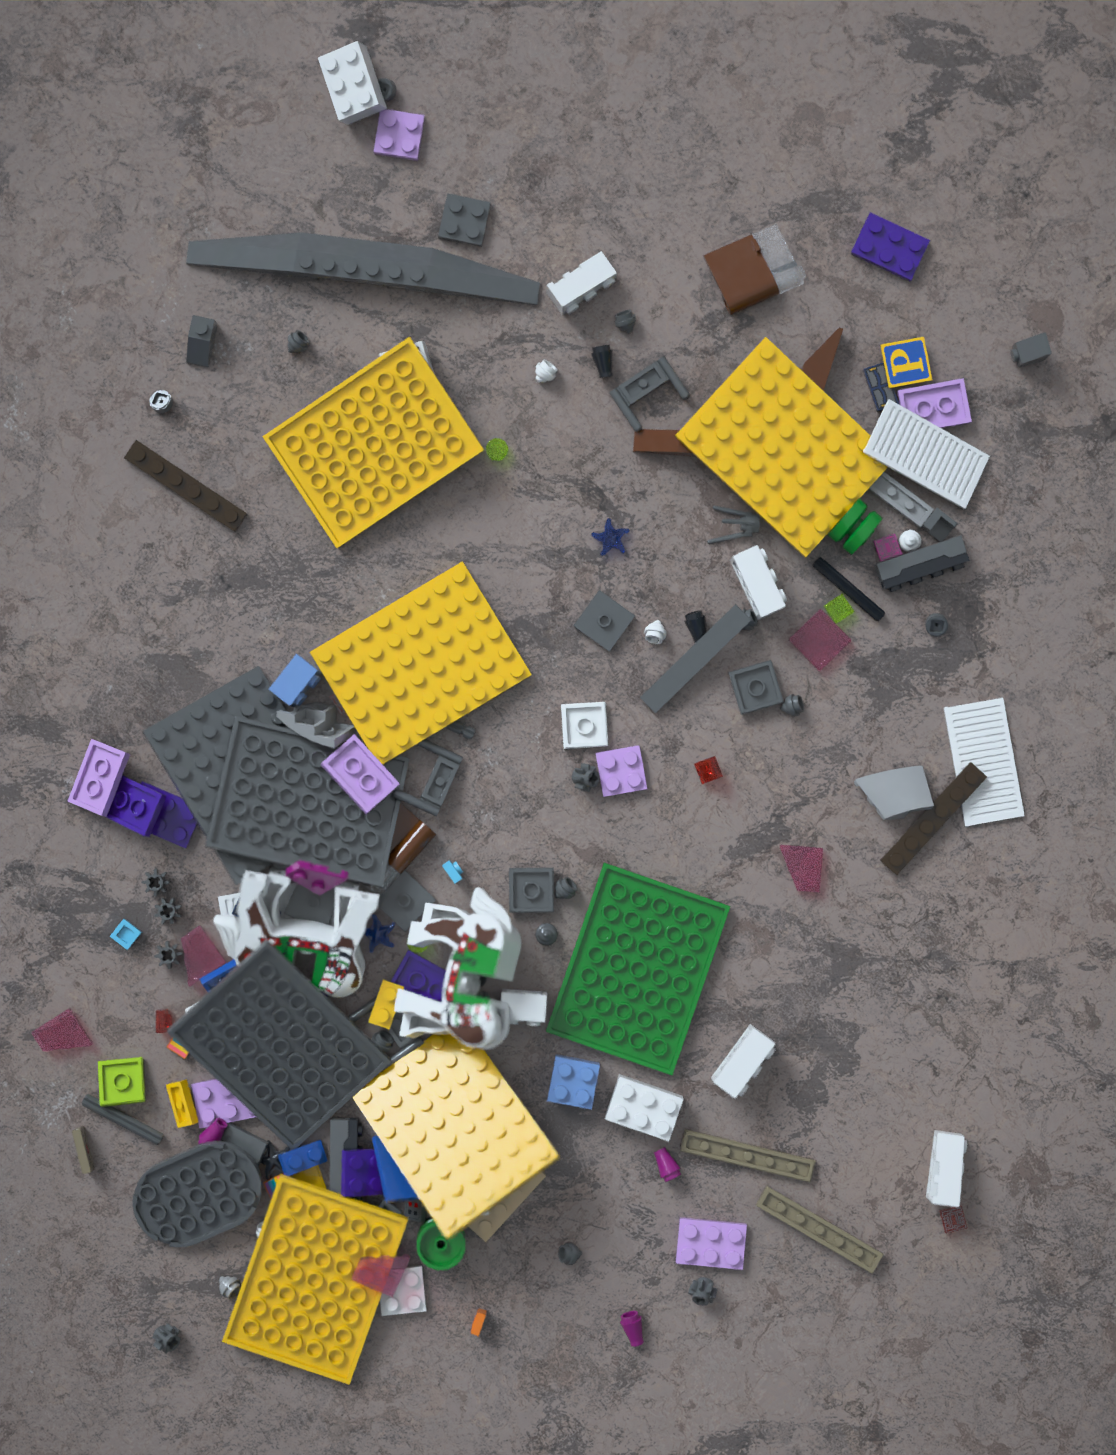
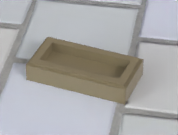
M84 1126L77 1127L72 1130V1135L81 1171L83 1174L92 1172L95 1168Z

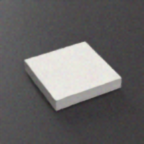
M605 702L561 704L564 749L608 746Z

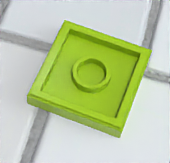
M143 1057L98 1061L99 1100L101 1107L146 1102Z

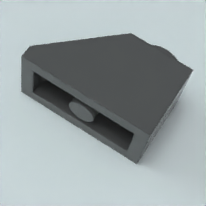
M196 315L192 316L187 343V363L209 367L218 327L214 319Z
M1046 332L1016 342L1011 350L1012 361L1017 363V367L1042 362L1052 354Z

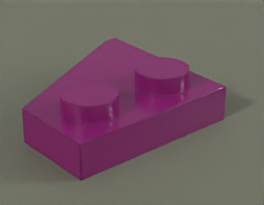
M300 860L286 868L285 876L311 890L313 893L322 895L348 879V872L344 870L340 874L327 872V866L314 865Z

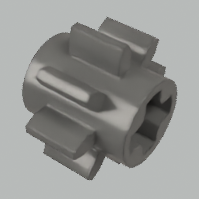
M581 763V768H575L573 771L572 781L575 784V788L590 792V787L597 786L599 774L596 771V767Z
M155 868L154 874L150 872L145 873L148 878L141 881V883L147 885L146 893L152 890L154 891V896H158V890L164 893L167 892L165 885L171 883V881L165 879L167 872L159 874L158 868ZM152 878H160V881L158 882L160 884V887L152 886V884L154 883Z
M162 898L163 904L154 906L158 909V913L154 917L160 916L162 918L161 924H164L167 920L174 924V917H182L178 913V909L182 905L176 906L174 904L175 898H172L168 903L165 898ZM166 905L168 908L172 907L173 909L170 916L163 913L166 910Z
M166 941L164 948L161 945L157 946L160 952L154 955V957L160 959L159 966L165 963L168 969H171L172 962L176 964L181 963L177 958L183 952H178L176 949L179 945L178 943L170 946V942ZM172 950L171 956L173 959L166 960V953L164 951Z
M700 1277L697 1281L693 1280L688 1294L693 1295L692 1301L695 1304L706 1306L709 1302L713 1303L718 1289L713 1288L714 1283L712 1280Z
M169 1323L159 1326L152 1337L156 1340L153 1346L164 1353L175 1350L181 1340L177 1336L180 1330Z

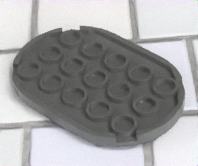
M209 1141L199 1144L154 1164L141 1176L133 1195L135 1218L141 1229L156 1242L158 1240L169 1244L171 1247L195 1245L242 1224L254 1213L262 1196L263 1181L261 1172L255 1160L237 1145L223 1141Z

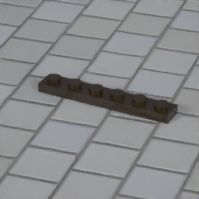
M135 440L124 459L234 532L237 531L247 516L246 512L137 440Z
M969 762L933 801L934 807L930 810H925L880 861L895 875H898L987 776L972 762Z

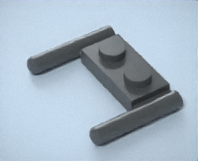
M665 356L609 392L635 432H639L642 429V425L629 406L668 380L671 381L683 400H687L690 397V393Z
M425 739L417 745L439 755L420 799L399 789L393 792V796L431 815L437 816L463 757Z
M377 996L350 1014L348 1018L355 1023L372 1011ZM396 1011L391 1027L387 1029L402 1050L390 1057L391 1063L383 1070L424 1044L420 1036L409 1038L399 1035L404 1013Z

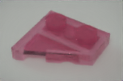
M780 845V851L783 854L796 890L820 893L823 848Z
M201 925L181 938L188 976L187 982L190 987L198 982L200 978L226 962Z
M71 1008L31 1032L42 1051L89 1047L93 1044Z
M405 1254L400 1257H389L387 1255L373 1258L372 1256L360 1257L351 1280L393 1297L409 1262L410 1255Z

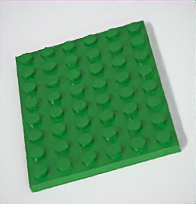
M603 863L546 1032L673 1076L731 906Z

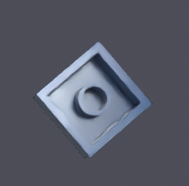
M296 654L269 690L289 706H300L308 697L305 694L310 687L314 689L320 682L321 678L319 675L322 672Z
M556 1054L547 1101L592 1109L600 1063Z

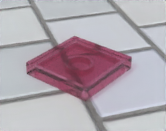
M819 609L788 639L818 671H821L852 641L822 609Z

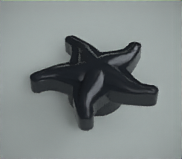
M267 1140L269 1144L261 1163L266 1166L265 1175L266 1179L269 1180L276 1169L283 1172L278 1155L290 1151V1148L286 1147L284 1150H276L271 1141Z

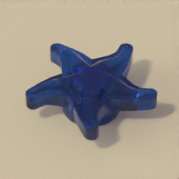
M607 518L604 532L598 534L595 532L591 533L593 538L602 542L603 549L600 552V556H604L611 548L618 549L624 554L625 548L620 539L625 533H629L630 530L628 528L615 530L611 525V519Z
M373 914L371 916L373 919L372 927L366 928L363 934L370 938V953H373L375 947L380 943L393 948L395 944L389 940L388 934L393 930L396 923L392 922L390 925H382L379 918Z

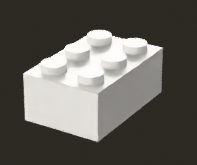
M356 41L318 57L339 121L349 125L387 109L367 47L364 44Z
M758 545L734 555L730 562L757 620H760L782 610L787 599L783 590H778L775 584L778 581L773 569H768L766 561H768L767 555L763 548L759 549Z
M750 1024L712 1075L713 1083L734 1098L738 1095L742 1096L749 1087L747 1084L751 1077L755 1078L761 1071L762 1067L760 1064L765 1058L768 1060L773 1055L775 1043Z
M619 1074L605 1114V1120L669 1141L683 1102V1096Z

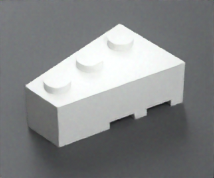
M601 251L581 263L573 272L570 273L568 271L565 273L563 279L557 283L551 282L547 284V295L562 315L566 312L571 314L579 308L578 304L584 299L586 302L597 295V290L602 287L606 289L615 283L614 279L617 273Z
M934 1131L926 1197L933 1204L959 1207L961 1177L964 1173L963 1153L965 1154L967 1150V1140H964L962 1134Z

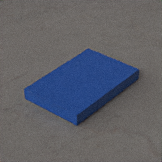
M374 1136L372 1142L385 1202L420 1199L379 1136Z

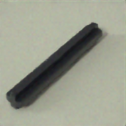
M822 557L817 558L813 563V567L873 619L880 621L883 618L885 611Z

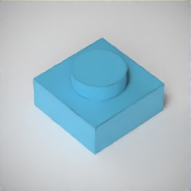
M449 860L442 865L454 883L463 878L460 875L463 873V870L456 861L452 863Z
M124 918L110 937L126 950H129L142 931Z

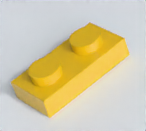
M383 979L368 1022L390 1029L396 1013L394 1007L398 989L404 990L405 986Z
M187 1079L166 1084L177 1127L199 1123Z

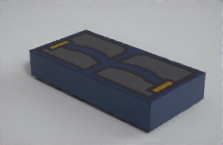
M884 362L863 369L877 412L884 409L889 399L899 404L894 388L888 387Z

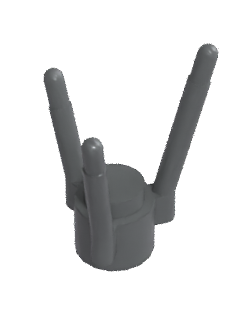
M713 506L714 510L742 516L740 519H722V523L740 524V530H744V532L710 539L707 543L712 544L740 537H752V533L759 532V515H752V512Z

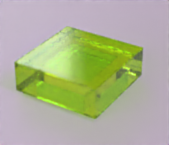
M840 594L823 606L835 624L855 612L843 594Z

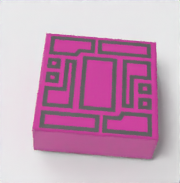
M895 533L873 541L880 562L902 555Z

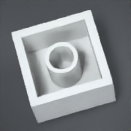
M502 989L501 1002L508 1004L509 1024H518V1020L527 1021V1025L540 1026V1022H545L547 992Z

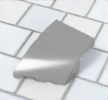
M313 702L307 705L295 706L292 712L277 711V718L290 729L324 746L335 748L356 734L354 725L336 722V705Z
M922 765L883 771L858 778L854 781L856 787L860 786L868 796V802L876 808L877 813L883 820L903 819L910 811L930 810L934 807Z

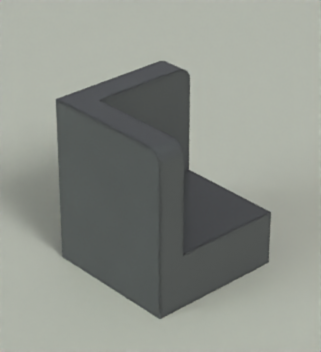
M935 508L921 528L937 541L942 542L958 523L939 508Z

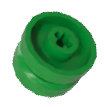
M860 498L827 535L837 543L848 534L849 537L844 542L843 549L850 555L866 543L883 519L877 512L872 511L863 520L861 516L867 510L868 505Z
M432 1216L427 1218L426 1222L420 1225L417 1233L416 1244L420 1260L427 1267L435 1270H447L456 1266L463 1258L466 1250L464 1229L448 1240Z

